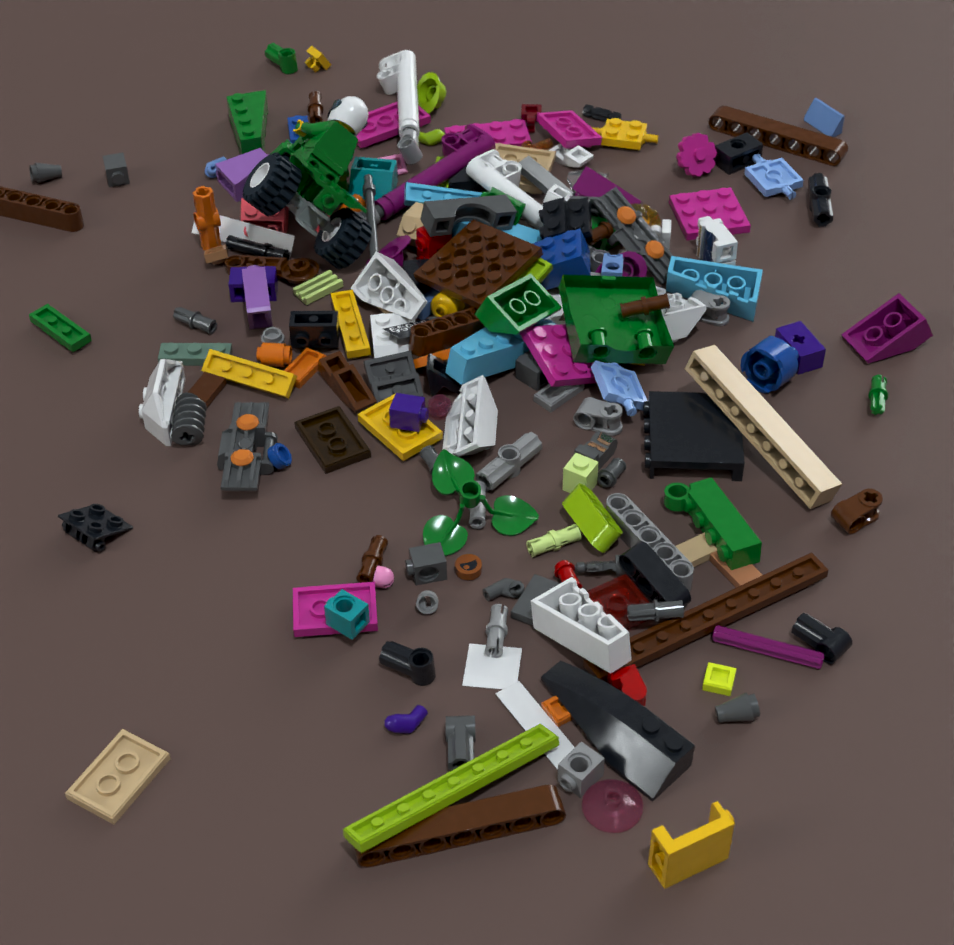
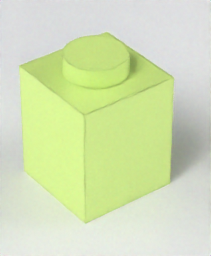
M575 453L563 468V490L571 493L581 483L592 491L598 481L599 462Z

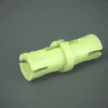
M576 524L557 531L550 530L546 535L528 540L526 542L527 550L531 557L551 550L557 551L566 544L581 540V532Z

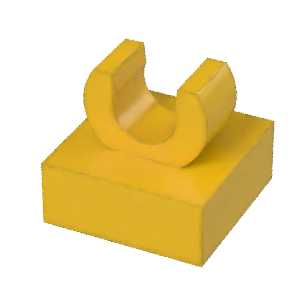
M312 45L309 47L307 52L311 57L305 61L308 68H311L314 72H317L320 66L327 70L331 63Z

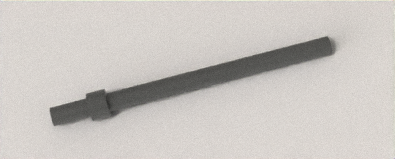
M366 174L364 176L363 195L366 198L367 222L372 226V235L369 241L371 259L375 252L379 253L374 201L376 187L373 184L372 175Z

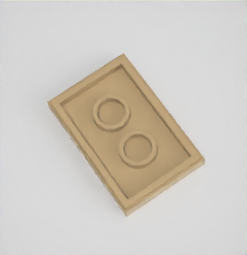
M122 729L65 792L66 798L115 825L171 759L170 754Z

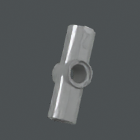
M529 432L525 433L513 444L503 445L498 450V456L476 473V480L484 482L488 492L495 489L505 479L515 478L520 474L521 466L542 450V442L536 434Z

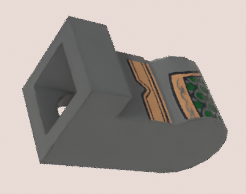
M597 431L584 446L580 444L574 450V454L578 453L598 461L599 471L613 456L618 443L615 438Z

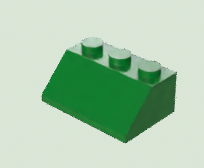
M530 273L487 296L474 315L490 332L517 335L560 311L562 307Z

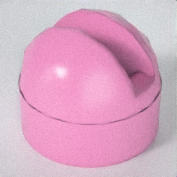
M377 566L373 579L375 587L388 588L392 585L394 574L391 569Z

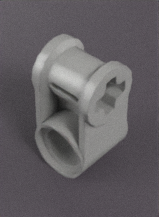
M703 290L693 292L691 297L698 299L706 305V311L699 321L714 326H724L729 323L728 308L730 307V299L728 297L708 293Z
M593 397L585 398L573 417L574 423L579 428L595 432L600 431L608 436L618 435L623 429L622 422L620 421L623 413L622 407L617 403L597 400Z

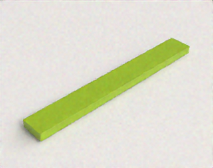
M538 724L343 828L344 838L360 853H363L559 746V737L542 724Z

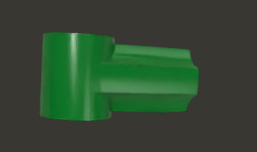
M275 43L268 45L265 50V57L278 64L282 73L292 74L298 70L294 49L282 48Z

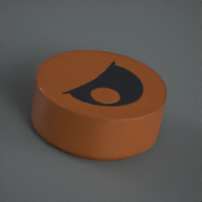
M473 554L461 555L455 561V573L463 580H474L482 573V561Z

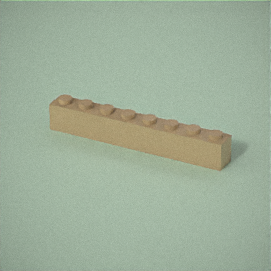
M712 345L693 351L685 370L809 509L832 501L842 483L717 346Z

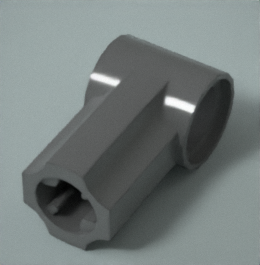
M446 716L449 770H454L474 759L473 742H476L475 716Z

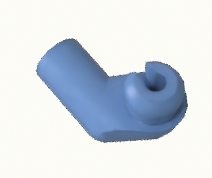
M223 156L208 162L205 167V175L209 178L217 177L215 164L227 159Z

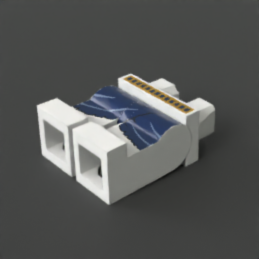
M710 216L699 218V233L696 238L697 257L703 259L702 261L736 266L735 259L738 241L723 225V221L720 218L712 219Z

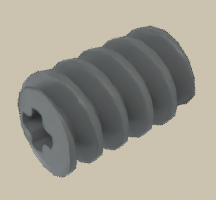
M183 393L176 400L171 439L179 445L198 444L204 436L207 406L203 400L193 393Z

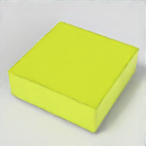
M708 662L702 690L731 696L737 668Z

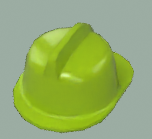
M429 72L423 75L417 85L418 105L430 114L434 109L442 105L446 97V88L440 82L436 73Z

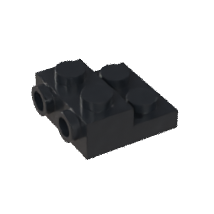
M564 197L543 203V209L539 210V217L543 223V227L539 228L542 240L581 228L585 239L593 237L591 202L588 197L571 202H566Z

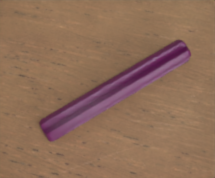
M719 625L713 631L712 640L714 642L820 669L823 664L824 653Z

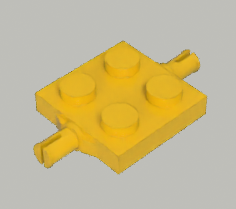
M619 118L607 119L605 126L602 128L591 127L602 137L601 145L641 150L645 142L658 144L659 135L647 134V123L637 120L630 122L622 121Z

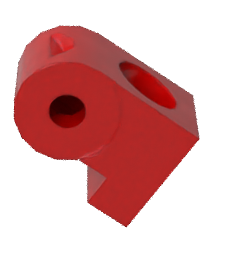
M635 664L619 668L611 674L608 672V684L627 694L645 707L647 688Z

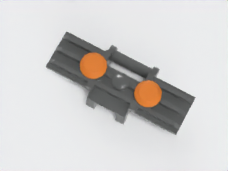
M616 187L596 199L593 204L616 230L607 242L613 246L619 241L626 251L636 252L641 255L646 261L647 269L660 285L667 281L671 256H673L664 245L666 243L662 237H658L643 219V214L639 210L636 211Z
M234 403L231 425L222 432L217 466L218 469L223 470L221 490L257 491L260 475L273 472L274 466L268 458L267 451L268 448L277 443L278 436L273 432H266L269 403ZM257 447H264L263 458L261 453H253V450H257Z

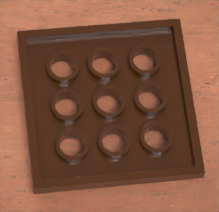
M473 219L413 274L416 281L478 309L487 296L513 283L543 255V252L539 246Z

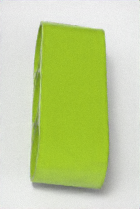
M579 483L562 502L563 507L588 541L600 552L605 553L623 534L619 525L587 486Z

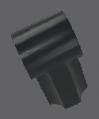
M802 613L792 626L791 633L814 647L815 651L824 653L823 662L835 663L852 646L851 636L840 627L830 629L807 613Z
M387 641L383 645L379 656L380 664L409 675L412 682L416 685L425 686L435 680L433 653L429 649H411L394 641Z

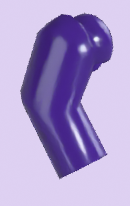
M417 705L410 714L389 715L384 722L385 728L394 733L410 734L420 725L428 715V712L423 706Z

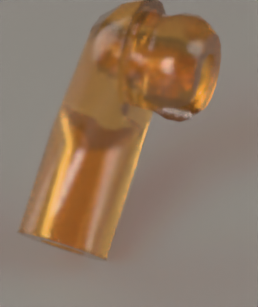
M550 138L534 144L530 140H526L521 144V147L549 150L553 148V142Z

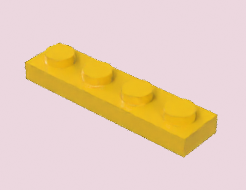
M353 290L330 293L333 309L338 311L340 334L347 358L371 355L370 345Z
M209 349L201 370L203 373L208 372L226 378L228 381L287 399L290 397L297 378L293 373Z

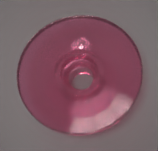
M607 779L599 781L588 788L582 800V810L587 821L595 828L608 833H620L633 828L639 822L643 813V801L639 792L630 784L621 780Z

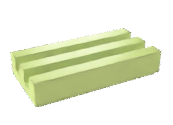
M328 270L294 287L293 294L308 305L342 288L343 280L341 278L338 279L336 274L332 275V271Z

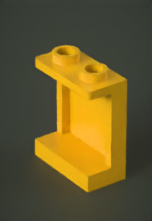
M716 801L711 804L709 822L678 838L672 839L663 825L652 830L648 866L664 889L729 858L735 826L732 814L727 809L724 810L720 803Z

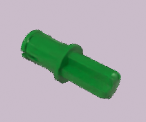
M882 375L872 377L871 390L868 393V397L871 400L870 409L874 415L884 413L885 401L888 399V391L886 390L887 378L884 376L882 382Z

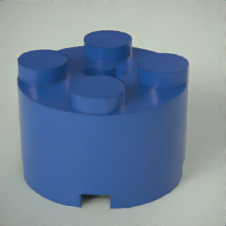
M768 336L744 353L741 359L742 373L745 371L748 377L747 380L757 391L769 393L779 389L795 376L798 369L797 359L799 354L794 347H791L782 339Z

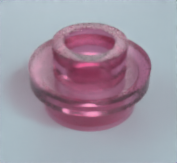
M443 394L435 395L428 401L429 414L433 417L446 415L452 407L450 399Z

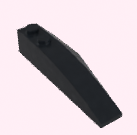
M561 660L541 676V681L553 696L558 697V703L567 709L575 725H579L585 732L586 739L592 747L595 745L605 758L604 762L652 802L692 766L695 749L693 743L649 709L607 682Z

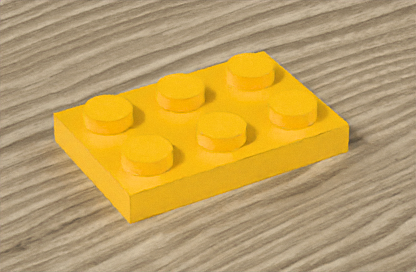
M393 394L358 413V421L404 461L419 453L424 447L433 445L443 439V432L429 419L426 423L422 424L419 432L390 428L389 408L395 396Z

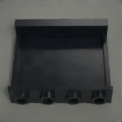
M649 391V399L644 401L643 416H648V418H644V433H648V436L645 435L644 451H649V453H645V468H648L650 471V479H654L655 468L731 470L732 481L742 482L745 464L742 432L707 393Z

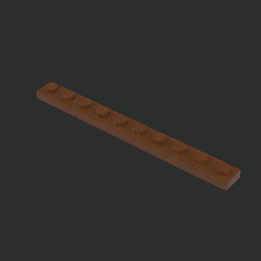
M811 552L685 611L683 618H670L630 637L631 661L622 667L633 664L639 667L713 632L717 625L725 626L826 578L829 569ZM583 659V667L588 673L607 682V671L587 659Z

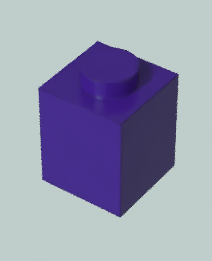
M396 393L389 408L390 428L419 432L422 424L427 422L429 409L425 408V397Z

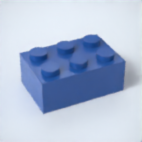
M581 228L569 230L564 234L547 237L532 243L542 248L543 255L540 258L551 263L553 266V270L540 283L546 290L558 287L563 274L590 275V249Z

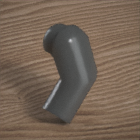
M504 578L484 588L482 591L486 600L491 601L500 595L518 598L524 592L525 587L521 581Z

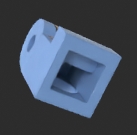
M604 253L601 276H622L623 254L611 255Z

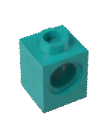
M343 589L334 597H331L324 606L326 625L352 640L370 622L368 603Z

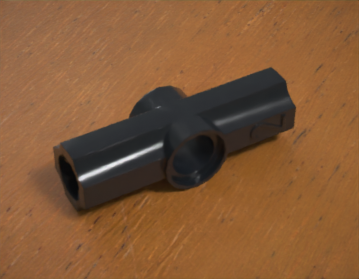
M815 173L808 178L809 209L812 211L813 222L817 223L818 226L826 227L827 224L833 221L830 199L832 190L828 186L827 177H824L823 173Z

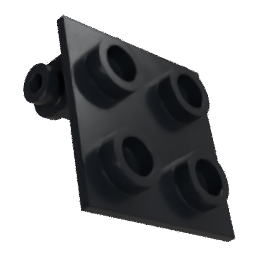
M91 504L90 506L73 509L58 515V518L63 520L62 527L64 532L82 544H86L94 552H101L105 549V537L133 529V526L125 522L123 518L114 515L100 504Z

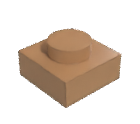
M226 244L204 251L206 263L212 262L213 265L224 262L229 254Z

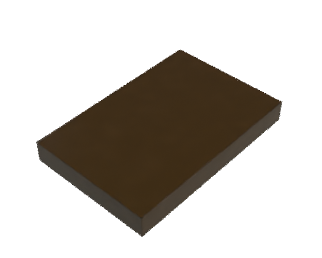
M340 406L294 422L295 429L325 474L371 457L370 449Z

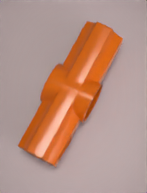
M205 186L197 187L193 192L196 211L193 212V216L199 231L201 247L203 250L221 246L219 233L221 220L215 207L212 188Z

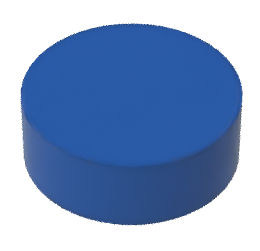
M276 443L268 448V458L277 469H284L291 464L292 457L286 446Z

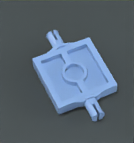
M757 153V155L754 154L752 157L756 164L745 167L744 175L765 197L784 193L791 200V198L794 199L796 197V192L793 190L803 187L804 180L783 158L765 160Z
M595 360L591 370L603 399L610 403L621 404L630 417L636 415V409L643 410L644 401H647V398L635 371L625 369L615 362L604 363Z

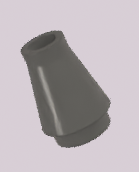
M35 162L34 165L29 166L32 182L41 183L62 177L61 165Z
M744 693L721 705L715 706L719 723L754 721L755 717H760L755 694L748 695Z

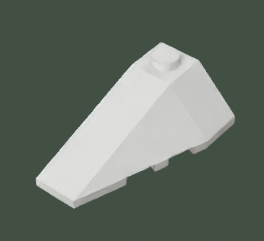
M375 252L350 288L362 301L413 321L416 320L428 303L406 271L395 260L378 252Z
M656 286L658 296L666 293V289ZM680 293L667 294L670 308L661 310L673 343L677 342L680 338L687 337L706 311V305L698 299L690 297L688 300L682 299V294Z

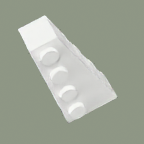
M573 577L531 600L534 629L610 674L631 661L629 631L611 614L606 615L603 612V606L598 602H593L589 598V593L584 588L580 589Z

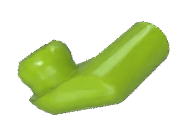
M435 129L428 133L420 131L419 142L433 146L442 142V136L445 133L440 129Z

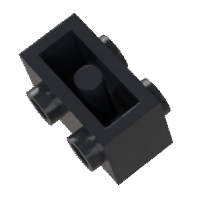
M291 311L289 331L292 348H339L340 328L338 311Z

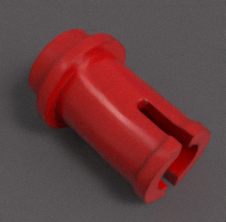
M562 560L555 565V577L559 578L561 582L573 577L577 581V586L580 589L582 588V584L574 572L575 566L568 560Z

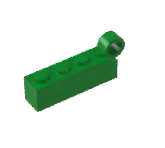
M712 477L690 483L689 487L683 483H671L665 487V507L671 511L688 512L696 528H700L703 533L705 532L707 543L716 546L721 562H726L731 570L760 562L762 542Z

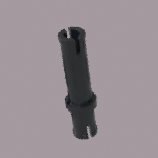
M229 235L225 242L227 249L250 255L287 258V260L290 257L289 250L276 248L270 243H257Z

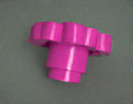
M694 133L691 136L683 137L682 141L678 144L680 152L676 155L678 166L685 168L686 175L693 177L710 173L711 169L715 166L713 158L717 155L715 144L708 142V136L701 133Z

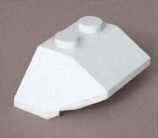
M395 313L370 315L374 358L409 351L410 337L400 339L383 330V328L415 321ZM412 354L413 360L416 359V358L422 357V356H416V355H413V354Z
M160 359L149 378L148 386L143 389L144 402L139 405V417L144 420L146 430L165 446H171L176 400L183 393L186 379L182 361Z
M483 375L462 384L459 390L461 393L454 400L446 416L443 449L458 457L473 455L495 445L498 410L486 378Z

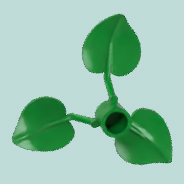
M443 449L433 466V486L439 493L445 496L457 492L459 494L460 506L454 522L446 515L430 518L423 529L424 545L441 542L445 556L460 551L466 544L468 537L467 530L458 525L465 508L476 507L480 502H482L490 514H493L492 526L494 529L505 536H516L523 533L538 520L539 515L527 502L510 495L498 497L494 502V509H492L486 501L485 495H481L480 484L474 481L475 474L472 466L464 459Z

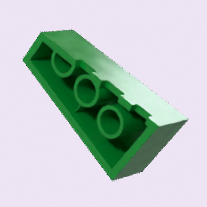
M266 90L226 96L229 119L240 153L244 154L258 148L264 151L268 115Z

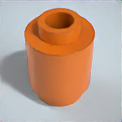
M262 342L261 347H257V361H261L263 365L285 367L292 363V346H286V343Z

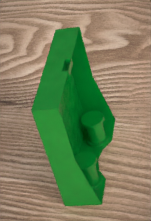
M563 274L559 284V292L573 362L594 363L597 360L604 363H667L674 344L662 311L657 310L649 312V315L646 316L639 314L623 319L620 303L641 300L643 296L646 298L658 296L654 277Z

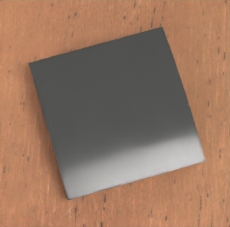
M411 350L363 361L369 387L377 403L395 393L424 396L419 374L415 370Z

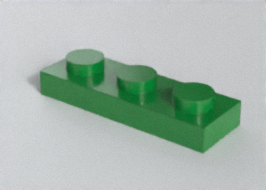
M49 304L29 314L30 322L72 352L92 341L90 333Z

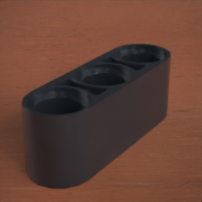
M640 541L619 556L621 568L651 603H653V600H657V602L682 600L683 607L691 602V595L688 589L646 542Z

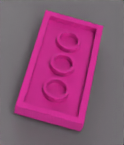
M398 102L368 112L367 123L356 136L358 139L357 145L360 148L368 147L371 144L399 135ZM418 105L420 128L431 123V116Z
M513 119L503 122L493 121L483 124L473 123L488 133L495 143L532 148V141L524 119ZM466 125L445 127L444 133H461L465 130Z

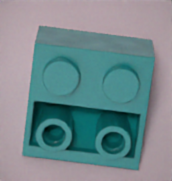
M355 157L350 172L348 193L360 195L366 203V198L363 195L364 176L366 174L372 175L373 184L376 187L374 201L395 189L398 183L397 160Z

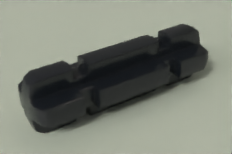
M588 104L583 108V115L591 118L593 116L592 118L605 122L607 119L612 118L621 119V113L615 111L611 113V110L600 107L594 108V106Z

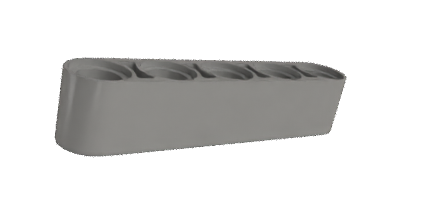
M622 493L609 495L606 499V510L623 531V534L620 536L623 542L629 548H632L640 541L646 542L690 592L694 573L692 563L629 497Z

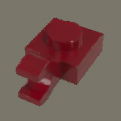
M522 104L521 120L524 119L527 122L529 133H535L537 113H542V104Z

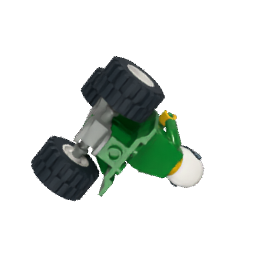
M347 96L341 100H335L328 112L327 121L308 123L298 120L293 131L299 135V138L294 144L286 139L272 153L263 158L249 174L242 194L245 201L266 216H273L287 205L296 216V221L316 237L314 244L315 252L338 269L346 268L354 263L364 252L372 235L370 223L350 209H361L366 213V208L337 184L340 176L346 172L349 163L353 159L358 142L356 136L368 124V108L363 100L355 96ZM345 204L347 206L332 214L338 205ZM319 225V226H320V227H319L320 230H319V232L317 233V232L315 231V229H316L317 226Z

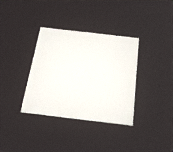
M469 643L462 686L504 689L518 681L522 648L503 647V654L500 657L493 658V648H491L490 655L487 656L485 653L486 645Z

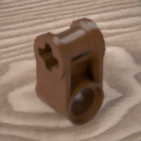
M864 489L856 495L837 503L831 511V517L849 534H854L861 528L878 520L880 514L878 507L883 501L882 494L875 489Z

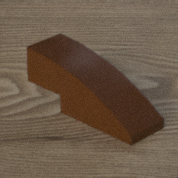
M341 351L319 359L317 370L332 391L348 408L357 413L377 404V400L355 366L348 364Z

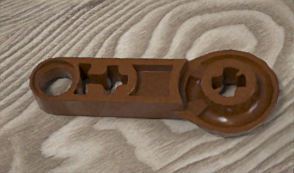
M232 255L225 260L226 271L229 275L232 266H276L277 278L284 279L294 285H300L319 274L318 263L309 258L287 260V258Z

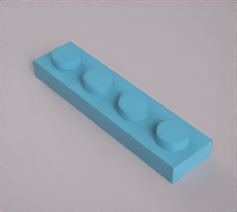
M406 182L404 186V205L412 206L415 202L424 204V201L480 197L482 193Z

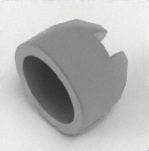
M425 590L418 595L416 606L421 613L431 614L436 611L439 603L436 593L431 590ZM425 596H430L431 606H426Z

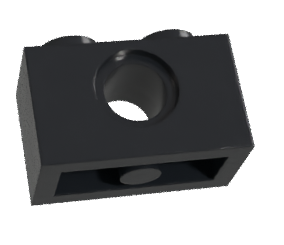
M744 133L715 145L717 155L713 158L715 165L728 175L745 169V167L756 164L752 160L754 154L757 155L758 153L762 157L763 143L749 133Z

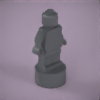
M615 555V561L586 562V564L585 562H577L575 565V570L578 573L585 572V570L587 572H600L613 569V571H616V576H627L620 566V555Z

